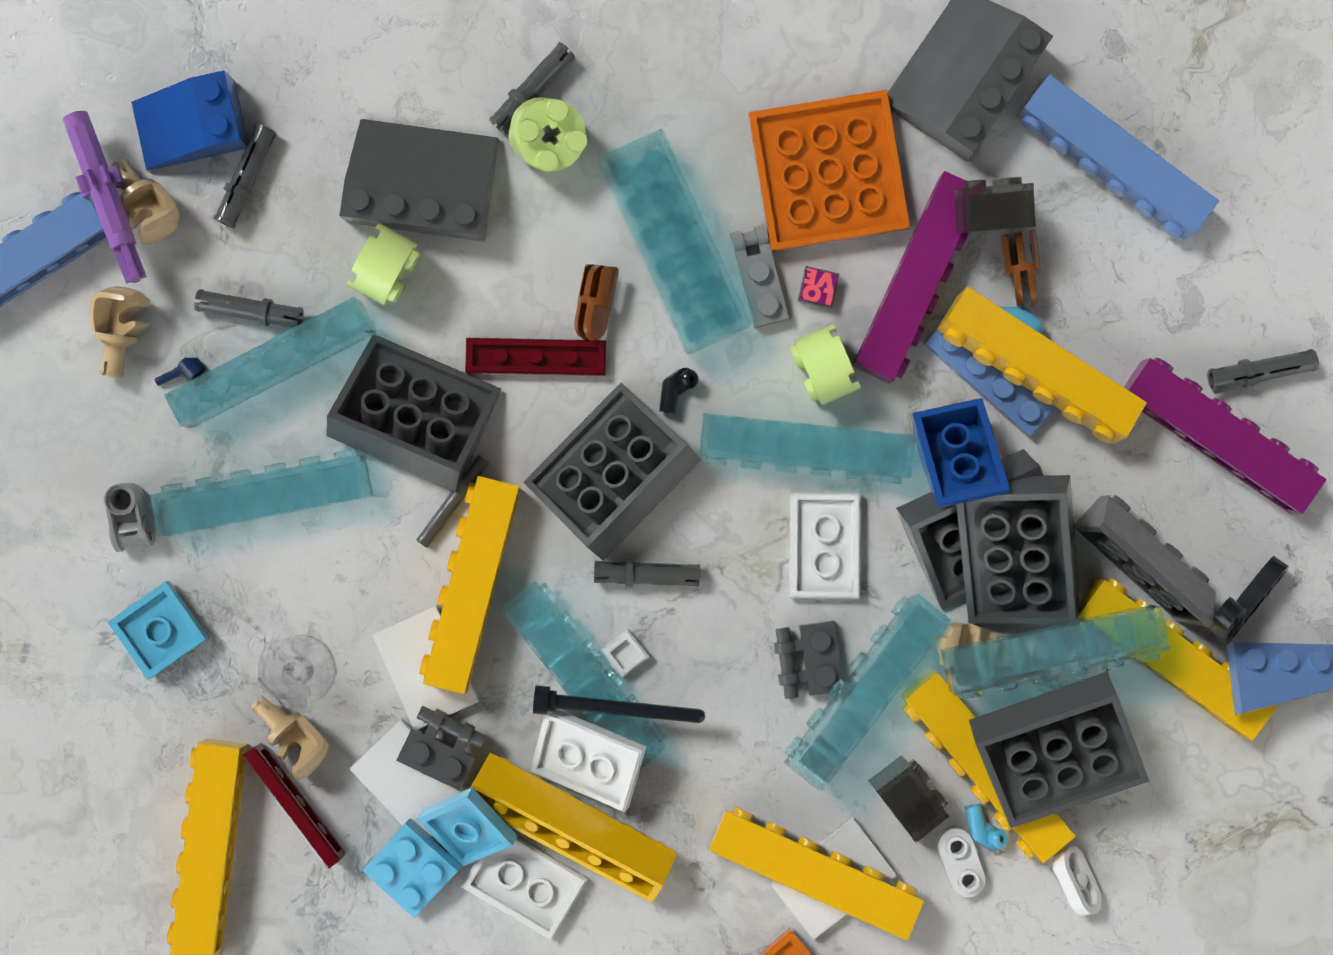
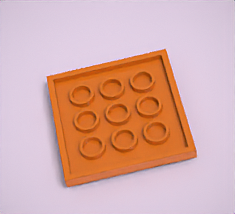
M887 90L748 113L771 252L909 230L910 223Z

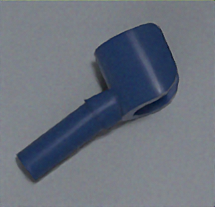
M196 357L184 358L173 370L156 377L155 383L160 386L180 377L182 374H185L189 381H192L201 376L206 371V368Z

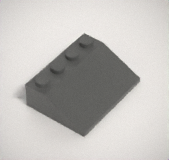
M950 0L888 91L890 110L968 161L1043 53L1053 35L1027 17L990 0Z
M360 119L344 180L339 216L351 224L376 227L378 223H381L395 230L485 242L499 138Z
M373 334L327 415L326 436L456 491L478 446L501 393V388Z
M620 383L524 481V484L589 550L601 560H604L681 482L701 459L684 440L626 386Z
M1024 449L1001 459L1007 481L1031 476H1043L1040 465ZM929 492L897 507L896 509L906 535L940 608L943 610L965 600L957 505L937 508L933 494Z
M1070 475L1031 476L1008 481L1010 493L956 504L969 624L1077 623L1080 599Z
M1110 495L1100 496L1074 524V529L1173 619L1209 628L1214 622L1215 591L1207 585L1210 581L1209 578L1198 568L1193 566L1190 569L1181 561L1183 558L1182 553L1169 543L1163 545L1155 537L1157 531L1143 519L1137 521L1128 512L1131 508L1124 500L1116 495L1113 497Z
M1108 672L969 720L975 744L1010 828L1149 782Z

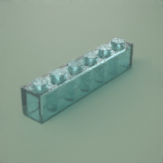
M352 297L164 394L179 425L181 427L194 428L376 334L377 331L363 303L356 297Z
M703 413L699 457H706L705 464L726 466L727 460L741 461L740 468L761 470L762 463L776 465L775 471L796 473L797 467L811 468L810 475L831 477L832 471L846 472L845 479L866 481L867 474L881 476L880 482L901 484L902 478H911L916 435Z
M355 449L334 452V459L321 461L320 456L299 459L300 466L286 468V463L264 466L265 473L252 475L251 469L231 472V479L217 482V477L211 476L196 479V486L183 488L182 483L160 486L161 493L150 495L158 537L172 536L372 497L373 492L366 455H355Z
M537 581L532 582L500 608L568 696L640 703L632 693L627 697L619 687L623 681L611 666L605 669L597 657L601 653L589 638L583 641L575 630L579 625L567 610L561 613L553 602L558 598L545 582L542 585H539ZM581 711L589 723L646 746L640 770L666 750L663 740L667 737L654 721L648 724L642 717Z
M914 594L909 596V598L903 596L896 603L891 611L895 616L887 626L884 623L881 624L870 638L874 644L865 654L861 651L849 666L852 673L844 682L840 679L828 693V697L831 700L823 710L821 708L815 710L806 723L810 727L802 738L796 736L786 748L784 753L788 757L783 763L815 789L821 791L825 789L950 623V618L921 595Z
M1148 605L940 650L949 692L955 696L960 695L961 699H972L982 696L981 690L993 687L996 688V692H1004L1018 688L1017 682L1031 680L1032 684L1051 682L1055 674L1066 672L1067 677L1085 675L1089 673L1088 667L1102 665L1103 669L1119 668L1125 665L1124 660L1136 657L1138 662L1156 660L1160 658V652L1170 650L1162 608Z

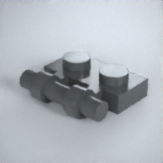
M834 620L799 625L801 639L791 640L789 627L775 629L777 642L774 643L775 654H779L781 674H778L779 685L783 686L785 699L799 697L797 684L807 682L809 696L844 691ZM793 652H803L805 670L795 671Z
M422 706L417 719L428 723V728L426 732L415 727L411 728L396 761L461 791L477 758L466 752L465 748L470 743L481 749L486 735L475 731V726L467 722L463 725L446 717L447 713L440 709L433 711ZM439 729L457 737L454 746L436 738Z

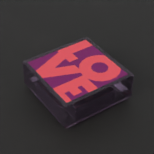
M805 266L797 301L831 309L840 274Z

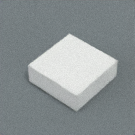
M629 629L601 650V653L621 678H624L650 657Z

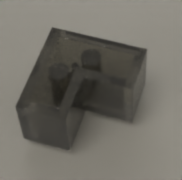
M1022 177L992 180V186H987L986 180L964 181L965 188L954 190L956 233L1036 227L1034 183L1022 184Z
M901 755L868 780L915 843L949 818V815L943 809L948 805L947 801L936 787L931 790L928 788L927 785L932 780L914 759L908 762Z

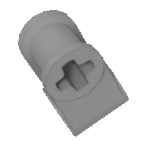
M121 483L111 486L104 495V504L109 522L110 540L114 550L122 552L125 550V547L144 544L147 547L153 546L155 533L149 516L144 490L135 483ZM123 490H126L131 496V503L128 508H124L119 502V495ZM133 531H136V532H137L136 535H131V536H128V535H127L128 532H133Z

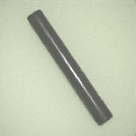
M479 455L465 472L457 490L451 491L416 540L426 548L430 545L466 496L469 483H476L477 476H481L490 464Z

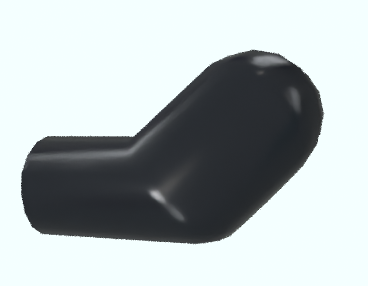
M681 368L663 380L659 412L676 414L678 396L698 384L699 377L694 370Z

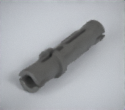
M558 42L557 46L516 90L512 89L508 93L509 98L493 116H490L489 121L493 125L496 124V128L501 133L506 134L508 132L507 130L510 128L515 110L527 100L538 98L561 71L575 59L572 51L567 52L569 48L566 45Z
M256 123L254 126V131L241 156L231 182H226L223 188L226 193L216 215L213 217L215 221L231 228H235L245 202L250 201L252 197L250 190L263 165L273 139L277 135L274 130L259 123Z
M199 289L195 295V299L204 300L200 301V303L194 302V309L198 312L203 311L258 321L261 326L275 324L297 330L301 328L303 319H297L299 316H304L302 307L275 304L272 299L264 298L262 301L205 291L203 289Z
M1313 349L1251 362L1248 359L1239 360L1236 365L1209 369L1207 378L1209 386L1213 391L1239 385L1246 388L1253 386L1255 382L1317 371L1319 360L1316 351Z
M626 559V562L595 561L594 583L625 584V587H632L633 584L687 585L696 587L700 585V564L633 562V559Z

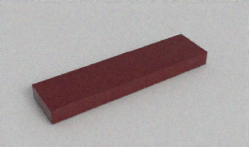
M466 338L465 373L606 376L607 341Z
M260 743L243 755L326 866L330 869L346 855L344 849L265 745Z

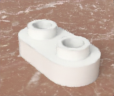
M958 826L947 827L939 833L936 841L937 850L947 879L952 889L958 895L974 897L985 886V874L974 842L963 828ZM956 840L961 841V849L957 852L951 851V843ZM965 875H973L974 880L970 885L962 884V878Z
M1076 846L1063 847L1054 855L1052 868L1066 894L1069 906L1079 916L1098 913L1102 905L1101 892L1082 851Z

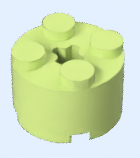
M548 97L532 98L521 104L512 116L509 130L511 148L521 161L543 171L565 169L579 158L586 147L587 137L584 121L579 112L567 102ZM544 127L553 130L549 141L541 139L545 135Z
M378 223L375 229L380 231L377 238L369 236L351 270L357 274L355 281L348 279L346 286L385 306L388 301L392 303L397 302L405 287L400 280L406 270L410 272L414 270L421 257V253L416 251L418 243Z
M834 323L794 340L796 345L790 348L797 367L800 370L806 368L809 379L804 380V384L813 402L820 400L822 405L861 389L859 381L854 383L850 381L856 375L839 335L831 336V334L837 332Z

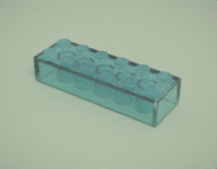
M661 128L598 157L599 168L685 355H690L750 327L752 322L663 129Z

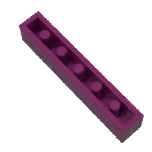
M943 171L939 176L852 364L853 367L889 384L896 377L900 379L903 377L910 362V359L905 358L910 345L916 347L925 330L924 327L920 326L925 313L932 314L940 296L934 294L939 282L946 283L953 270L954 264L949 262L954 250L961 251L969 232L964 230L968 219L975 220L982 207L983 200L979 199L983 188L946 171Z
M1156 357L1155 359L1148 358L1142 360L1124 385V388L1147 402L1142 410L1144 414L1287 513L1303 514L1327 480L1317 473L1319 468L1315 464L1304 458L1298 460L1288 453L1290 448L1285 443L1275 438L1269 440L1259 433L1261 428L1256 423L1247 418H1242L1241 420L1230 413L1232 408L1227 403L1218 398L1211 400L1201 393L1203 388L1198 383L1189 378L1182 380L1172 373L1174 368L1166 361Z

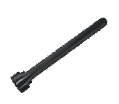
M535 686L533 714L548 715V712H555V709L691 723H701L705 720V712L701 709L558 695L557 691L550 690V686Z

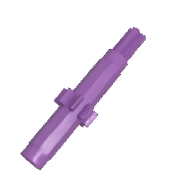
M75 111L63 117V122L83 175L75 177L83 198L91 196L111 251L115 253L126 284L140 282V279L147 276L135 246L137 244L116 189L124 186L117 165L108 167L88 112Z

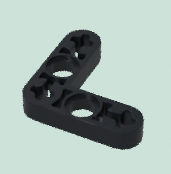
M1275 556L1271 557L1237 600L1229 597L1214 615V622L1210 626V635L1227 646L1282 579L1289 566Z

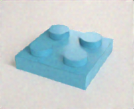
M165 581L108 621V624L147 680L152 679L209 639L170 581Z
M473 787L422 809L417 818L462 867L513 846L517 838L515 832Z
M409 818L362 871L415 918L459 871L462 865Z

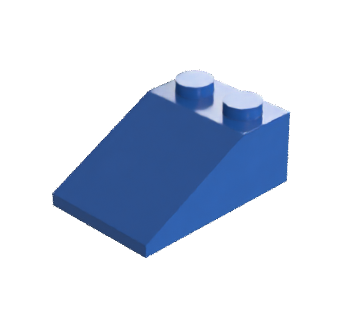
M225 70L188 78L131 102L147 171L244 150L248 144L236 83Z
M983 398L912 413L913 435L937 508L1010 493Z

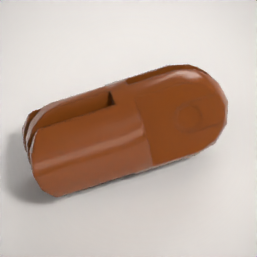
M1036 230L1029 231L1032 263H1026L1022 232L1014 233L1018 264L1013 266L1011 264L1008 234L1000 235L1006 277L1013 278L1016 305L1024 308L1021 277L1027 276L1031 307L1035 306L1038 303L1035 274L1041 272Z
M585 264L574 320L575 331L584 340H599L607 329L619 274L617 267Z

